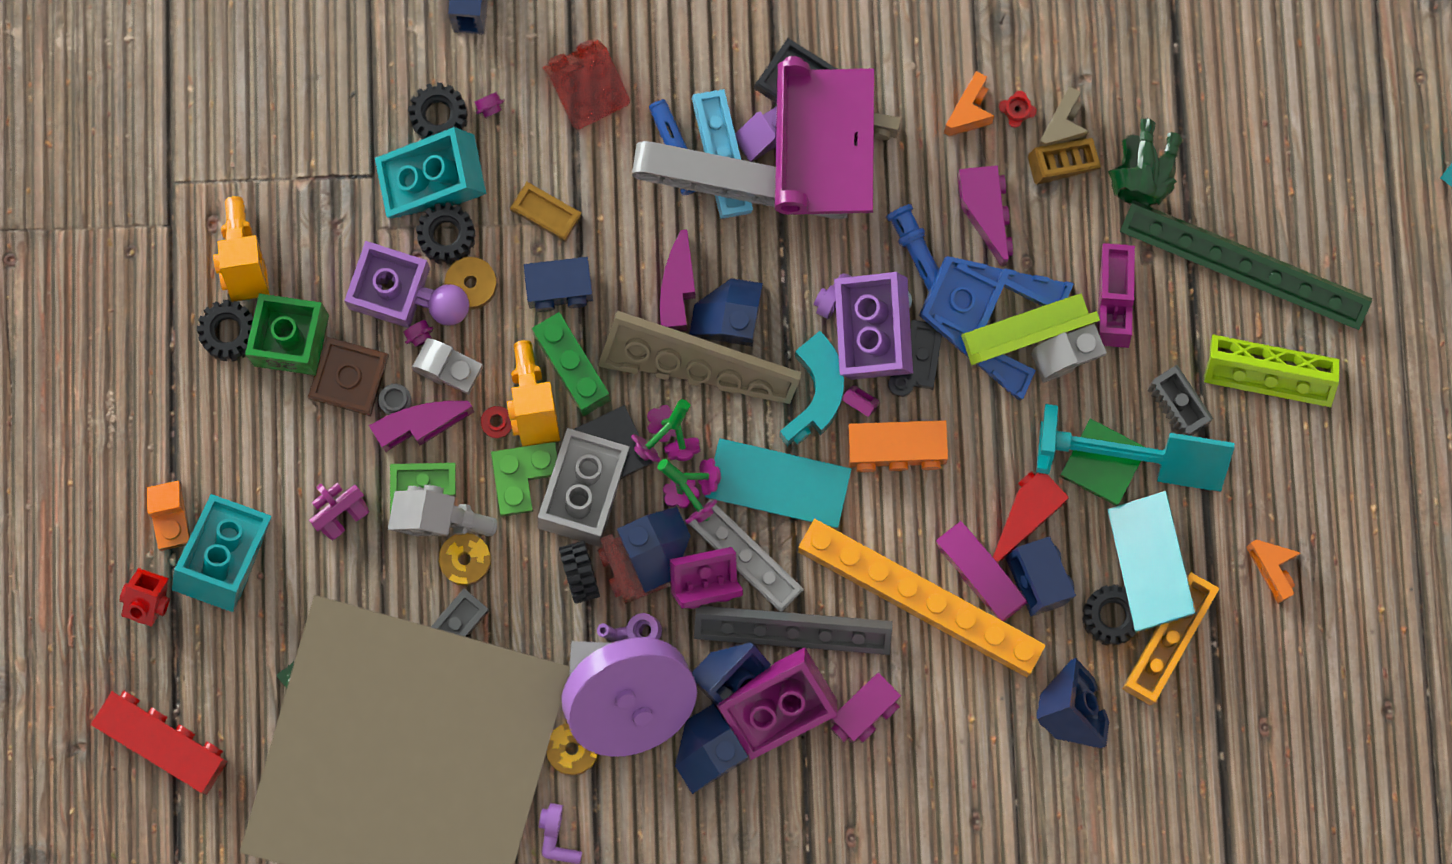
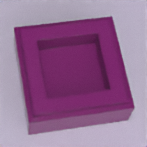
M852 385L841 399L867 417L876 410L880 403L878 399L856 385Z

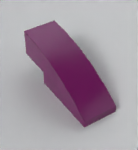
M687 229L680 230L672 246L664 270L660 296L661 325L680 332L687 331L684 300L696 299Z
M1106 243L1102 245L1098 316L1100 321H1097V331L1104 346L1129 348L1134 303L1135 245Z
M469 401L431 402L387 415L372 423L369 427L386 453L412 436L421 446L474 413V410Z
M962 521L958 522L936 540L939 551L999 620L1006 621L1027 604V600Z

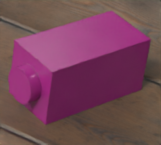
M878 672L837 711V716L830 719L834 724L830 729L842 742L848 739L853 744L859 739L863 743L877 730L873 724L881 716L887 720L900 708L897 701L901 695Z

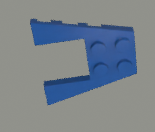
M947 256L940 266L919 316L968 357L961 334L987 325L1003 287L1038 305L1045 306L1068 298L1074 283L1052 280L1039 275H1028L1011 269H1000L983 263ZM1004 354L976 364L1018 400L1024 398L1036 371Z

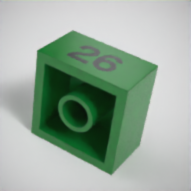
M259 293L245 355L254 367L316 376L329 320L327 310L322 302Z

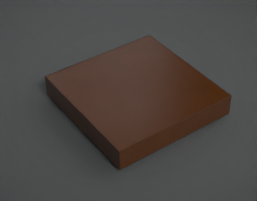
M326 336L316 376L314 375L308 399L371 416L389 354Z

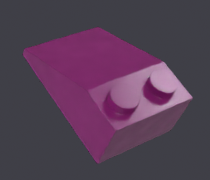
M804 647L771 665L719 703L718 708L749 758L753 760L837 716L838 700Z

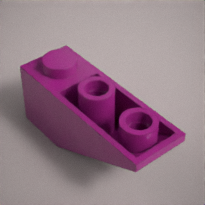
M998 165L959 169L957 178L961 209L1000 266H1006L1008 256H1013L1012 238L1006 237L1005 225L1010 224L1008 206H1002L1001 194H1006L1005 176L999 175Z

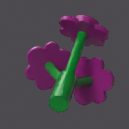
M680 399L673 411H671L668 405H662L659 409L653 408L648 412L647 419L650 423L647 429L649 433L655 434V436L648 442L636 434L631 436L636 443L634 450L639 457L645 461L650 459L653 462H659L661 459L653 446L658 441L667 442L671 436H676L677 439L675 442L669 443L664 447L665 453H667L670 460L687 461L694 454H698L701 451L698 438L691 437L685 439L683 436L681 423L690 408V403L687 400Z
M713 458L702 460L699 466L700 473H682L667 459L661 460L657 468L670 479V484H666L663 487L665 504L669 507H676L678 505L680 508L685 509L689 506V502H691L697 511L690 515L685 522L688 524L695 519L698 523L704 520L708 521L714 513L712 507L718 501L714 499L702 506L698 501L700 493L695 487V480H698L699 484H701V490L704 495H710L711 492H715L721 479V473L719 468L715 466V460Z

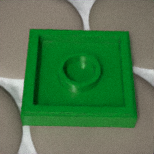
M1091 418L1080 436L1144 447ZM1073 450L1060 477L1118 506L1141 461Z

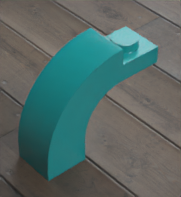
M821 331L817 332L795 351V358L809 373L814 382L815 395L808 408L780 431L779 437L787 446L792 442L798 445L812 433L809 429L812 426L821 436L834 421L841 405L844 377L840 375L839 356L833 345Z

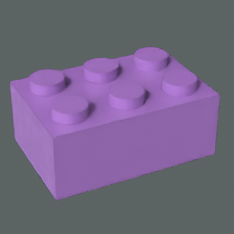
M898 272L834 279L840 375L850 380L913 374L907 277Z

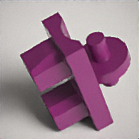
M336 483L326 490L322 484H319L316 488L322 495L316 498L312 504L317 510L327 502L329 504L310 518L309 521L317 532L321 530L323 534L333 541L345 531L344 527L336 519L339 514L347 510L357 522L370 511L362 499L364 494L355 484L335 500L333 498L343 491L340 485Z

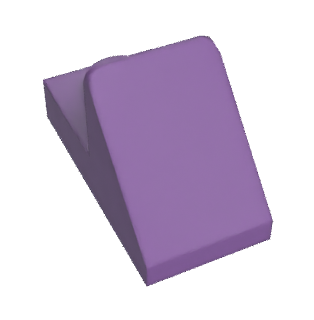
M777 106L764 115L759 111L735 133L737 144L750 162L776 147Z

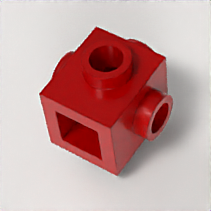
M138 568L129 583H126L121 591L119 601L123 603L121 616L152 627L158 616H164L168 609L170 598L166 597L169 578Z

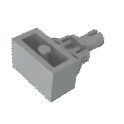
M424 485V488L408 486L407 491H395L388 530L412 536H448L449 527L453 528V534L457 535L473 532L485 536H493L496 532V518L474 513L471 506L467 504H460L458 507L453 506L455 497L443 494L444 488L432 485Z

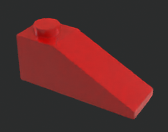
M1031 471L1018 483L1021 489L1018 490L992 556L997 563H1000L1069 499L1048 474L1037 473L1035 475Z

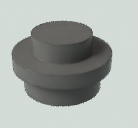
M390 384L380 392L379 405L386 414L390 415L409 408L411 405V395L403 385Z

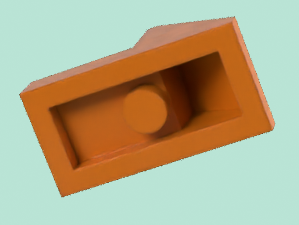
M978 71L975 72L946 123L944 134L952 136L993 124L994 115L974 105L980 106L989 89L985 87L987 76Z
M180 481L147 487V512L152 517L158 550L163 551L185 546L191 535Z
M1257 539L1246 546L1277 603L1279 604L1295 594L1292 590L1295 587L1293 579L1286 570L1282 571L1279 566L1294 559L1300 552Z

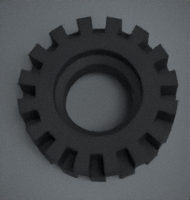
M437 82V86L432 87L430 83L426 85L427 89L422 90L420 88L417 90L418 95L416 97L412 96V104L408 110L409 118L414 131L418 133L421 139L453 127L463 130V126L466 127L467 108L458 90L454 91L453 86L447 85V87H444L443 83ZM434 103H444L450 108V117L443 124H432L426 118L427 109Z
M439 203L435 205L433 210L430 208L425 210L426 215L424 217L420 216V224L416 227L417 240L421 250L430 260L434 259L438 264L446 262L447 265H451L452 261L462 259L464 255L468 256L471 253L470 248H474L476 232L469 214L466 211H462L460 206L456 205V207H453L451 203H445V206H441ZM442 223H452L458 229V237L450 245H441L434 239V231Z
M223 300L221 304L218 301L212 303L214 307L211 309L207 307L204 310L205 315H200L198 319L200 326H197L200 343L211 356L219 358L221 361L227 362V359H231L233 362L237 361L239 356L246 357L245 352L254 317L239 302L234 301V303H231L229 300ZM232 319L240 326V333L232 342H222L216 337V328L223 320Z
M585 541L559 547L574 603L578 604L599 598L600 593Z
M1113 584L1112 586L1106 585L1092 593L1083 608L1084 616L1082 620L1086 625L1085 630L1087 633H1091L1095 641L1099 640L1103 645L1113 644V646L1126 643L1137 633L1134 628L1125 586L1122 588L1118 587L1119 585ZM1117 603L1124 609L1125 621L1121 626L1112 628L1103 623L1100 613L1104 605Z

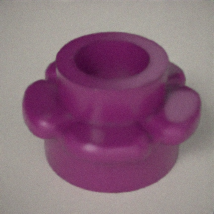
M494 92L474 102L478 110L475 113H483L484 117L487 118L502 111L500 104L504 103L505 100H501L498 93Z
M426 320L410 326L403 331L407 339L405 343H413L415 348L423 345L427 338L432 339L430 333L433 331V327H429Z

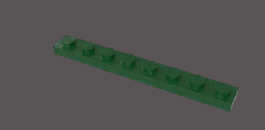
M1135 200L1132 201L1120 229V232L1357 330L1360 329L1372 303V298Z

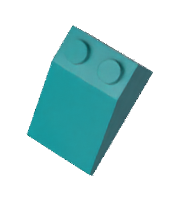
M455 127L375 158L386 218L389 219L425 212L428 208L433 210L435 205L439 203L441 206H445V203H451L452 206L462 204L487 194L475 135Z
M210 494L174 569L172 591L234 612L247 584L272 516Z

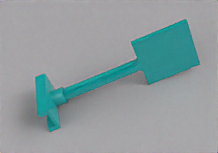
M1045 404L1044 418L1040 424L1036 472L1049 474L1056 450L1069 452L1070 449L1158 463L1161 465L1157 482L1221 492L1235 443L1170 433L1166 448L1158 450L1072 436V433L1058 431V406Z

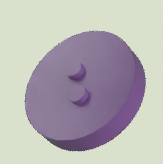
M630 638L598 649L574 669L563 690L562 710L574 738L581 746L593 753L604 756H628L652 749L672 737L691 715L696 702L697 688L694 677L683 655L675 647L658 639Z

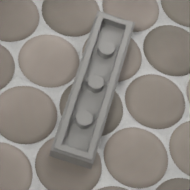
M717 505L712 507L714 513L708 521L704 520L698 523L695 519L688 523L713 549L718 550L732 547L736 552L737 572L779 612H783L804 590Z

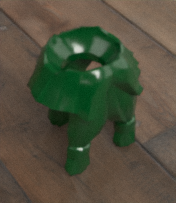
M1149 118L1141 119L1140 136L1131 134L1122 140L1124 155L1122 164L1108 171L1112 180L1111 186L1114 195L1129 204H1132V201L1135 200L1147 206L1160 205L1175 189L1174 184L1177 182L1174 179L1176 172L1175 158L1178 155V148L1182 143V138L1178 133H1167L1165 153L1158 157L1153 145V132L1156 123Z

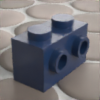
M588 257L523 264L527 300L530 309L536 308L537 312H548L554 310L557 305L568 304V308H581L587 306V302L593 301Z
M1050 536L1018 546L1005 557L1020 593L1027 600L1026 607L1031 617L1062 607L1076 596L1073 580L1067 575L1061 562V553L1057 546L1053 544Z

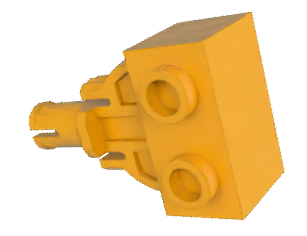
M238 196L229 197L225 200L227 221L221 227L222 236L226 240L217 241L218 254L213 255L216 274H219L222 290H228L232 302L258 298L259 293L270 295L267 267L256 235L252 236L250 222L246 221L243 198Z
M528 340L518 341L514 344L516 368L511 372L513 383L519 384V387L511 388L513 400L507 401L513 436L520 435L522 447L561 441L551 383L537 384V381L542 380L541 368L535 365L532 342Z

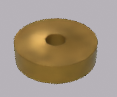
M465 257L457 260L450 266L445 276V285H456L467 294L470 305L469 310L484 307L493 299L496 293L497 280L492 267L480 258ZM470 278L477 281L476 286L473 288L465 286V282Z

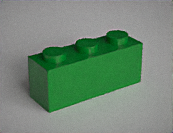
M560 312L532 328L536 341L583 417L611 401L608 390Z

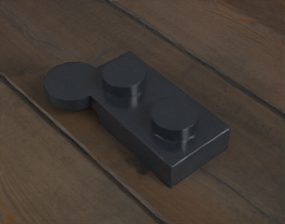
M911 321L913 374L890 376L888 388L895 396L905 397L912 392L913 387L931 390L934 388L942 335L927 322Z

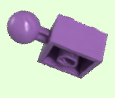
M368 241L364 243L344 300L350 310L409 328L412 323L417 305L428 308L435 321L448 326L458 324L464 320L470 306L467 294L456 285L446 284L435 290L424 287L430 271L427 260ZM389 280H392L394 286L388 290H383L381 284H387Z

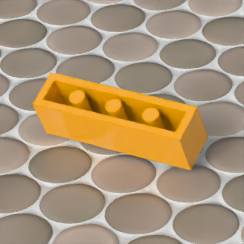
M1192 572L1187 575L1196 614L1158 625L1122 690L1150 706L1156 702L1220 589Z

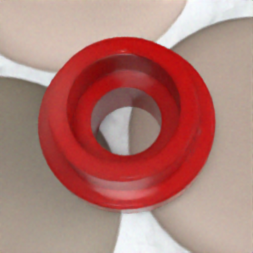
M493 406L482 414L481 427L487 436L498 439L510 433L512 425L506 408ZM499 416L503 419L499 427L491 425L493 417Z

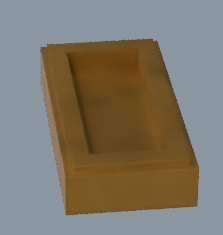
M527 181L510 207L512 212L564 242L567 241L582 216V213Z

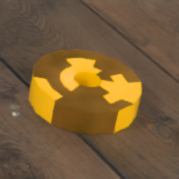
M471 533L456 534L445 541L439 551V565L442 573L449 581L457 585L469 586L478 583L487 575L491 567V555L488 546L480 537ZM463 554L471 556L470 562L466 565L459 563V558Z
M568 723L561 724L552 731L546 753L547 759L554 769L562 774L574 776L583 774L593 766L598 754L587 750L577 742ZM570 743L578 745V752L574 755H569L566 752V747Z

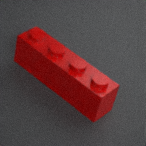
M123 690L122 694L119 695L111 691L90 725L197 791L207 795L228 762L220 757L224 751L206 741L204 746L195 742L193 738L196 734L180 724L176 729L165 723L168 717L151 707L148 712L137 706L141 700Z

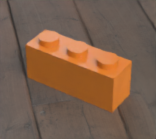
M946 420L849 424V468L856 467L857 472L876 471V467L889 466V471L908 470L910 465H921L922 470L941 469V464H946L948 460Z

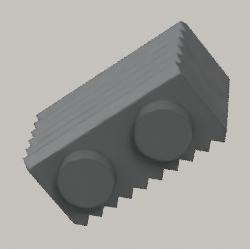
M1178 365L1153 379L1149 385L1148 391L1152 392L1151 397H1155V402L1159 403L1158 407L1163 408L1162 413H1166V418L1170 419L1169 423L1174 424L1173 429L1177 430L1176 434L1192 436L1208 426L1213 420V417Z

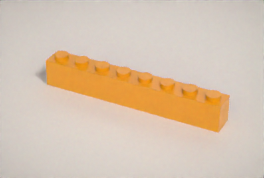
M815 518L798 547V553L1026 678L1031 674L1046 646Z

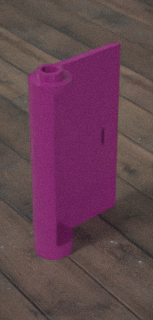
M796 56L787 57L778 64L775 210L777 212L788 215L873 213L874 68L810 70L809 64Z

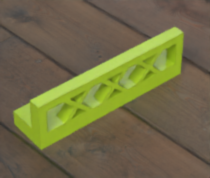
M1082 293L961 334L970 363L974 365L1100 321L1097 311L1088 313Z
M1212 334L1204 383L1332 407L1339 385V359ZM1218 347H1219V348H1224V349H1229V350H1231L1233 353H1226V352L1218 351ZM1253 354H1255V355H1260V356L1264 357L1265 359H1264V360H1262V359H1257V358H1254L1252 355H1253ZM1284 361L1294 362L1297 366L1288 365ZM1315 367L1331 369V373L1319 371Z

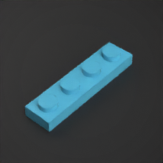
M725 90L694 94L692 102L704 152L741 160ZM715 195L720 219L750 214L753 211L751 202Z

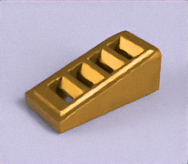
M1093 138L1036 147L1028 154V162L1035 184L1048 183L1101 168ZM1079 149H1083L1087 163L1082 164ZM1067 152L1071 154L1073 166H1070ZM1055 155L1058 156L1061 168H1057L1056 162L1054 159Z

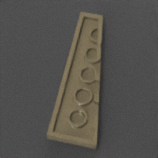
M618 310L598 362V366L633 374H637L638 371L657 374L656 378L669 380V377L688 380L689 385L695 386L705 383L717 386L720 391L742 393L746 396L787 404L791 403L801 377V372Z

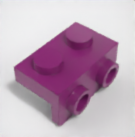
M732 547L670 559L671 594L681 608L694 609L703 604L717 601L727 602L732 598L743 596V588L737 582L736 552Z

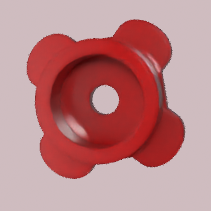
M1016 91L1008 100H1002L999 103V111L1005 113L1009 119V125L1013 128L1020 127L1021 122L1027 118H1034L1037 113L1036 107L1031 105L1024 91ZM1015 107H1020L1021 110L1016 112Z

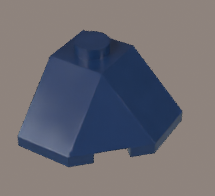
M731 278L694 304L689 335L702 339L753 347L763 283Z
M674 507L652 513L617 528L618 536L644 592L647 593L671 582L670 559L683 557L691 537L678 508Z
M750 642L711 652L691 673L696 685L718 706L727 697L769 668L771 664Z
M1077 658L1070 660L1040 694L1037 720L1055 739L1104 748L1107 746L1109 719L1105 709L1099 711L1098 701L1093 693L1099 691L1095 678Z
M714 703L685 722L675 767L692 794L748 760V755Z

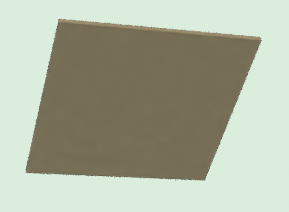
M314 595L239 853L280 864H514L570 666Z

